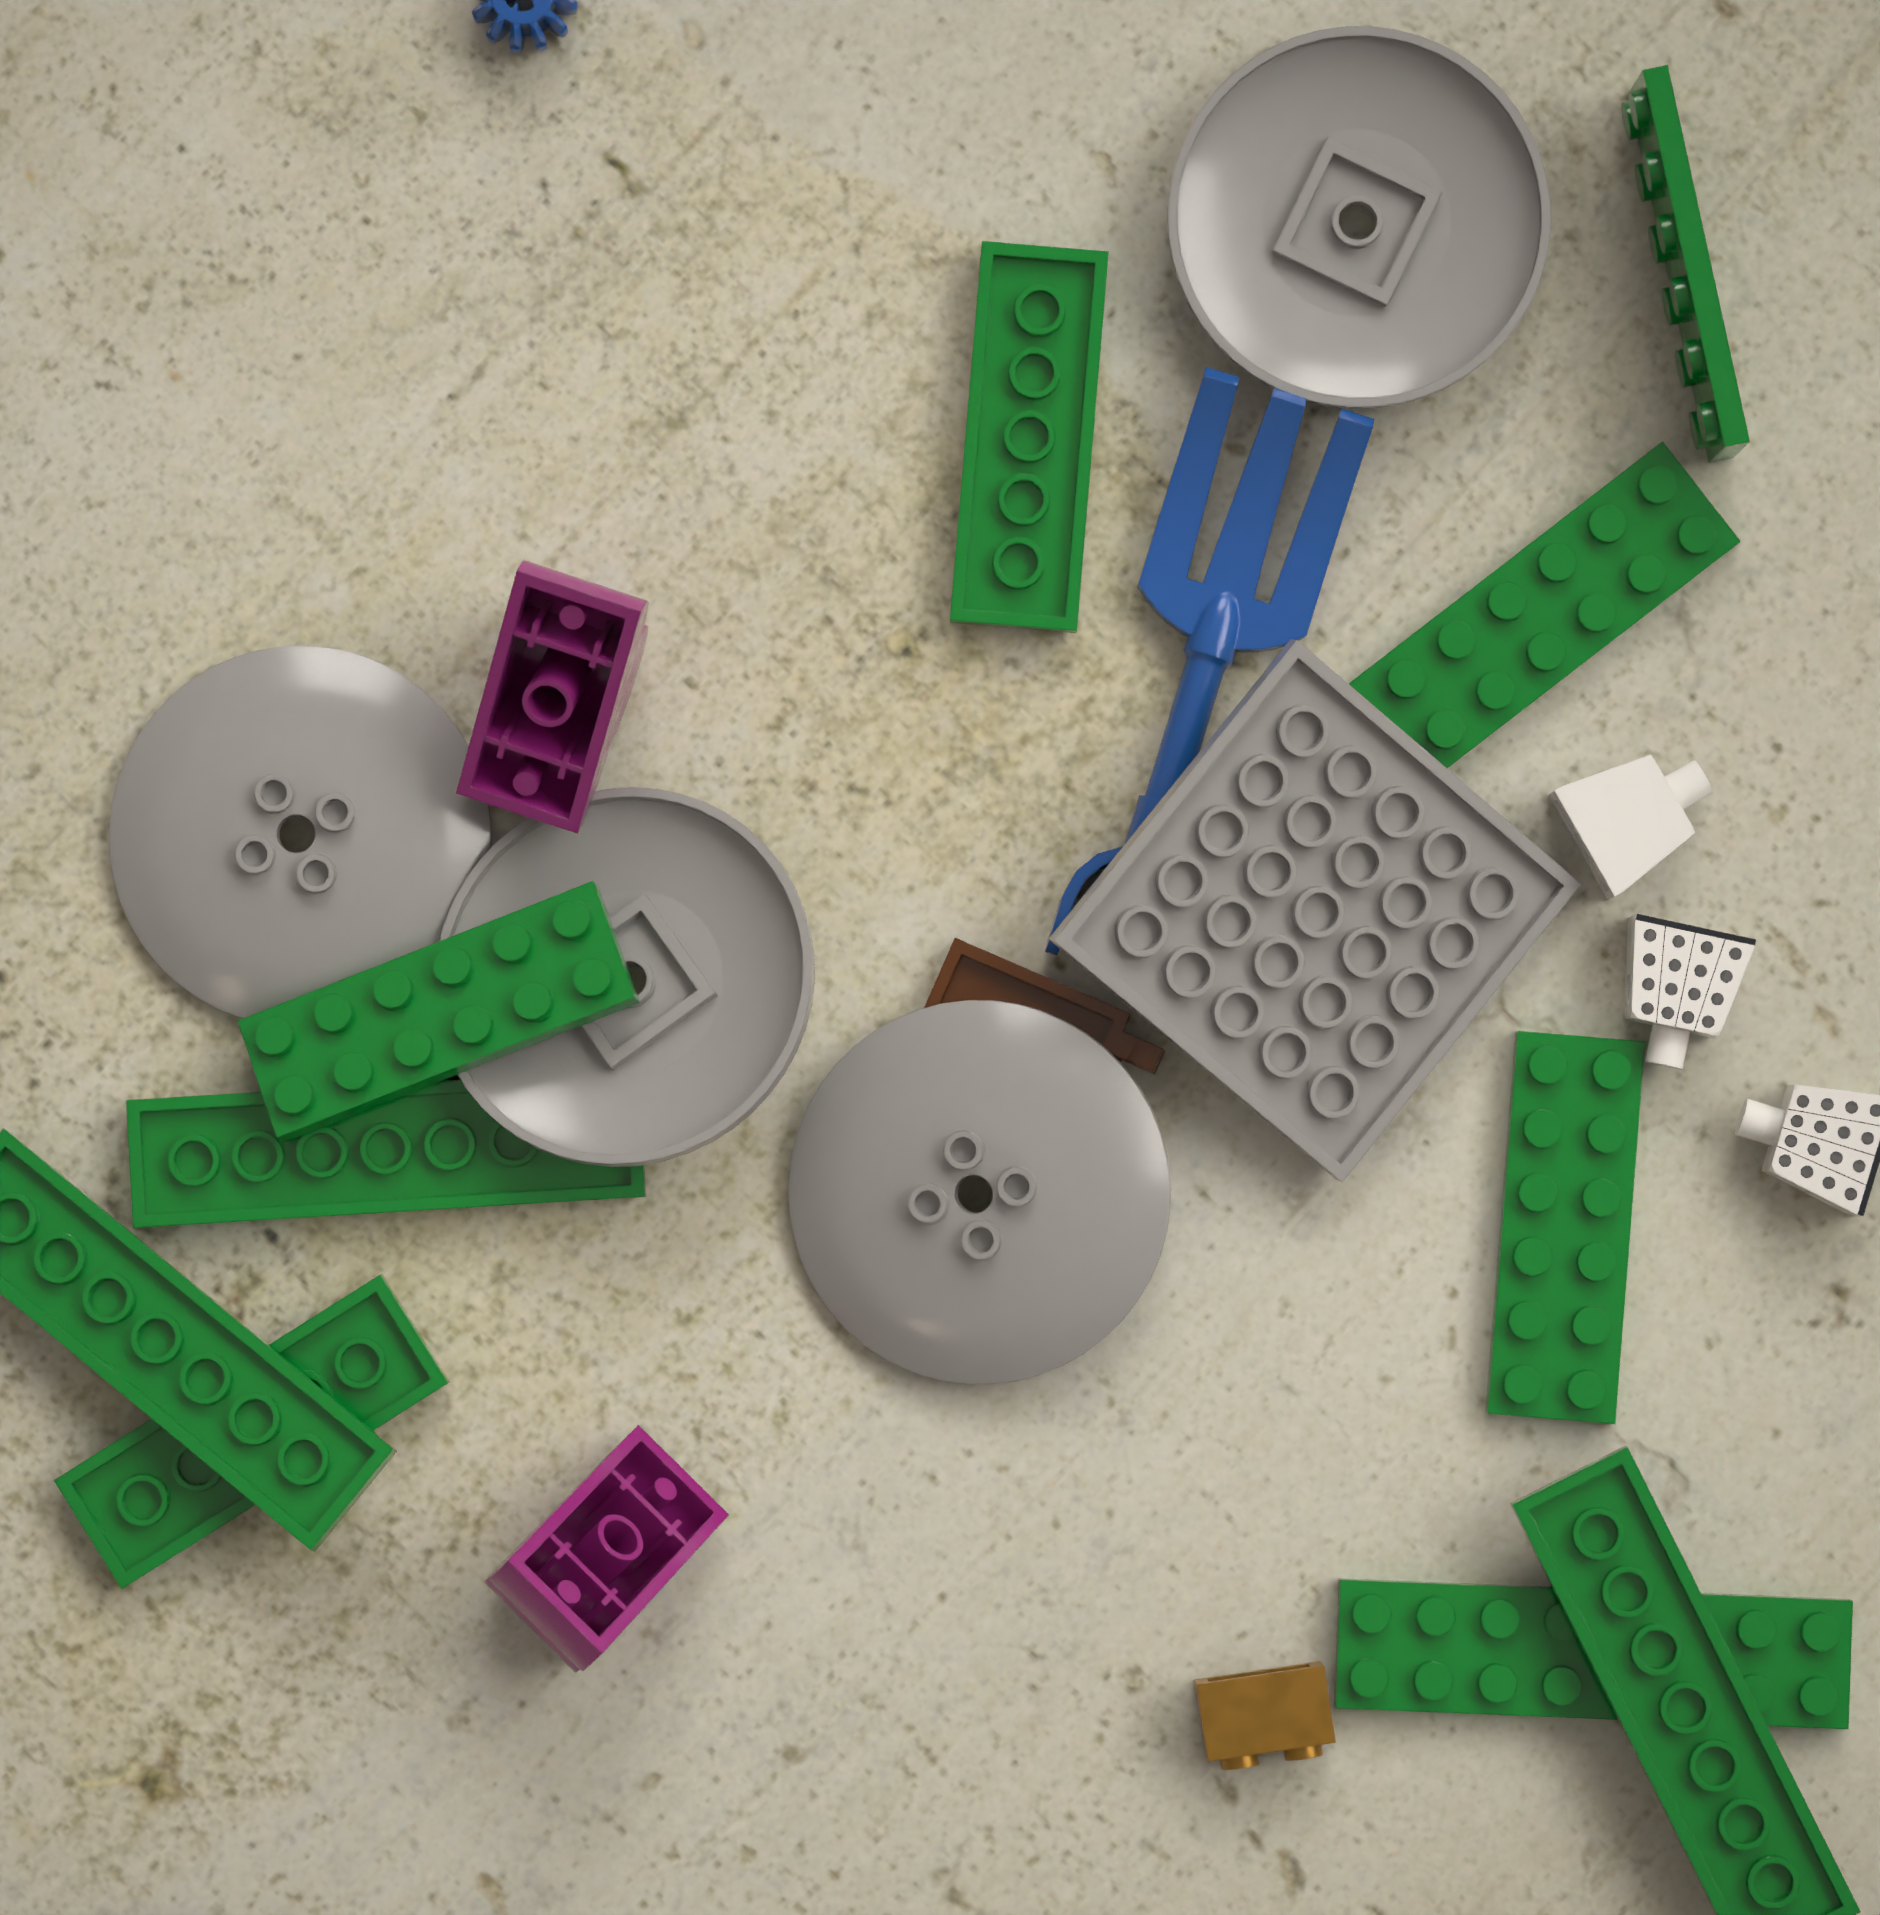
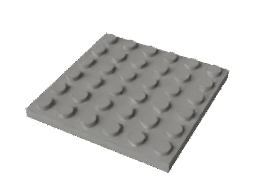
M1290 639L1054 931L1049 940L1333 1178L1343 1182L1580 887L1581 883L1298 640Z

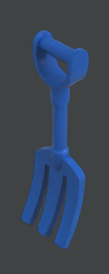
M1208 367L1205 368L1137 585L1145 601L1154 612L1169 626L1187 637L1183 649L1186 655V662L1145 796L1139 795L1125 844L1200 752L1223 674L1226 668L1232 665L1235 653L1274 650L1285 647L1290 639L1300 641L1307 636L1342 520L1373 429V418L1341 409L1270 602H1262L1254 599L1305 410L1306 398L1276 388L1273 389L1203 582L1188 579L1187 576L1239 382V377ZM1122 847L1096 854L1074 873L1059 900L1045 952L1058 955L1060 948L1049 940L1050 936L1073 909L1075 899L1083 884L1098 871L1105 869Z

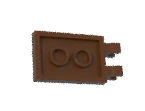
M954 938L924 1008L942 1003L965 1000H995L1039 1009L1064 1019L1088 1033L1107 1048L1120 1063L1123 1060L1154 1075L1165 1054L1163 1048L1124 1032L1131 1017L1130 1013L958 938Z

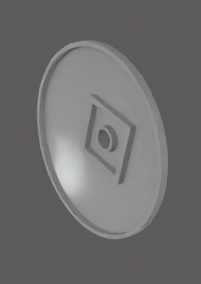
M1372 26L1337 27L1296 36L1272 46L1250 59L1232 73L1214 91L1201 108L1185 136L1174 167L1167 207L1170 253L1178 283L1192 313L1213 343L1234 364L1272 389L1276 388L1306 398V402L1344 409H1375L1419 400L1446 389L1468 376L1486 362L1507 340L1530 305L1543 274L1551 232V201L1541 154L1529 127L1505 92L1485 72L1465 57L1444 45L1419 35L1396 29ZM1361 206L1369 210L1375 220L1373 233L1364 239H1352L1346 236L1339 226V215L1346 208Z
M281 646L243 654L211 667L191 679L171 695L152 715L132 745L117 780L109 823V854L119 900L132 929L156 963L179 985L217 1009L240 1018H246L439 942L445 920L457 893L479 860L492 847L489 804L456 794L469 745L442 707L423 689L395 670L359 654L318 646ZM296 816L308 818L315 828L313 844L307 850L300 853L287 851L280 841L282 825L288 819Z
M636 787L599 790L594 793L578 834L527 818L499 839L479 860L465 879L451 905L442 929L440 941L588 882L594 881L598 885L627 968L638 967L646 973L645 988L637 995L640 1003L458 1075L479 1105L502 1127L522 1141L543 1152L587 1165L607 1167L641 1166L667 1161L712 1143L739 1125L771 1094L797 1053L807 1027L815 985V954L805 908L793 882L768 847L746 826L726 812L704 801L680 793Z
M965 1000L930 1006L894 1019L861 1040L832 1068L810 1101L797 1132L790 1163L788 1203L795 1243L807 1276L833 1316L856 1339L891 1363L916 1374L961 1384H998L1039 1376L1069 1363L1106 1338L1124 1320L1143 1294L1161 1257L1170 1217L1171 1177L1165 1143L1154 1112L1139 1085L1107 1048L1073 1024L1045 1011L1017 1003L995 1000ZM977 1175L983 1177L992 1188L993 1197L991 1204L982 1212L969 1211L959 1201L958 1188L962 1180L967 1176Z

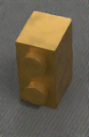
M1321 1661L1194 1680L1205 1756L1208 1762L1220 1760L1221 1770H1235L1259 1765L1258 1754L1284 1751L1285 1761L1315 1758L1323 1755L1322 1745L1336 1743L1325 1666Z

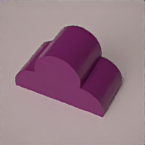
M526 560L521 562L514 578L456 794L578 834L593 799L609 747L621 722L642 659L648 634V626L644 625L649 605L647 600Z
M637 1425L488 1576L484 1583L575 1673L579 1670L584 1671L612 1644L729 1514Z

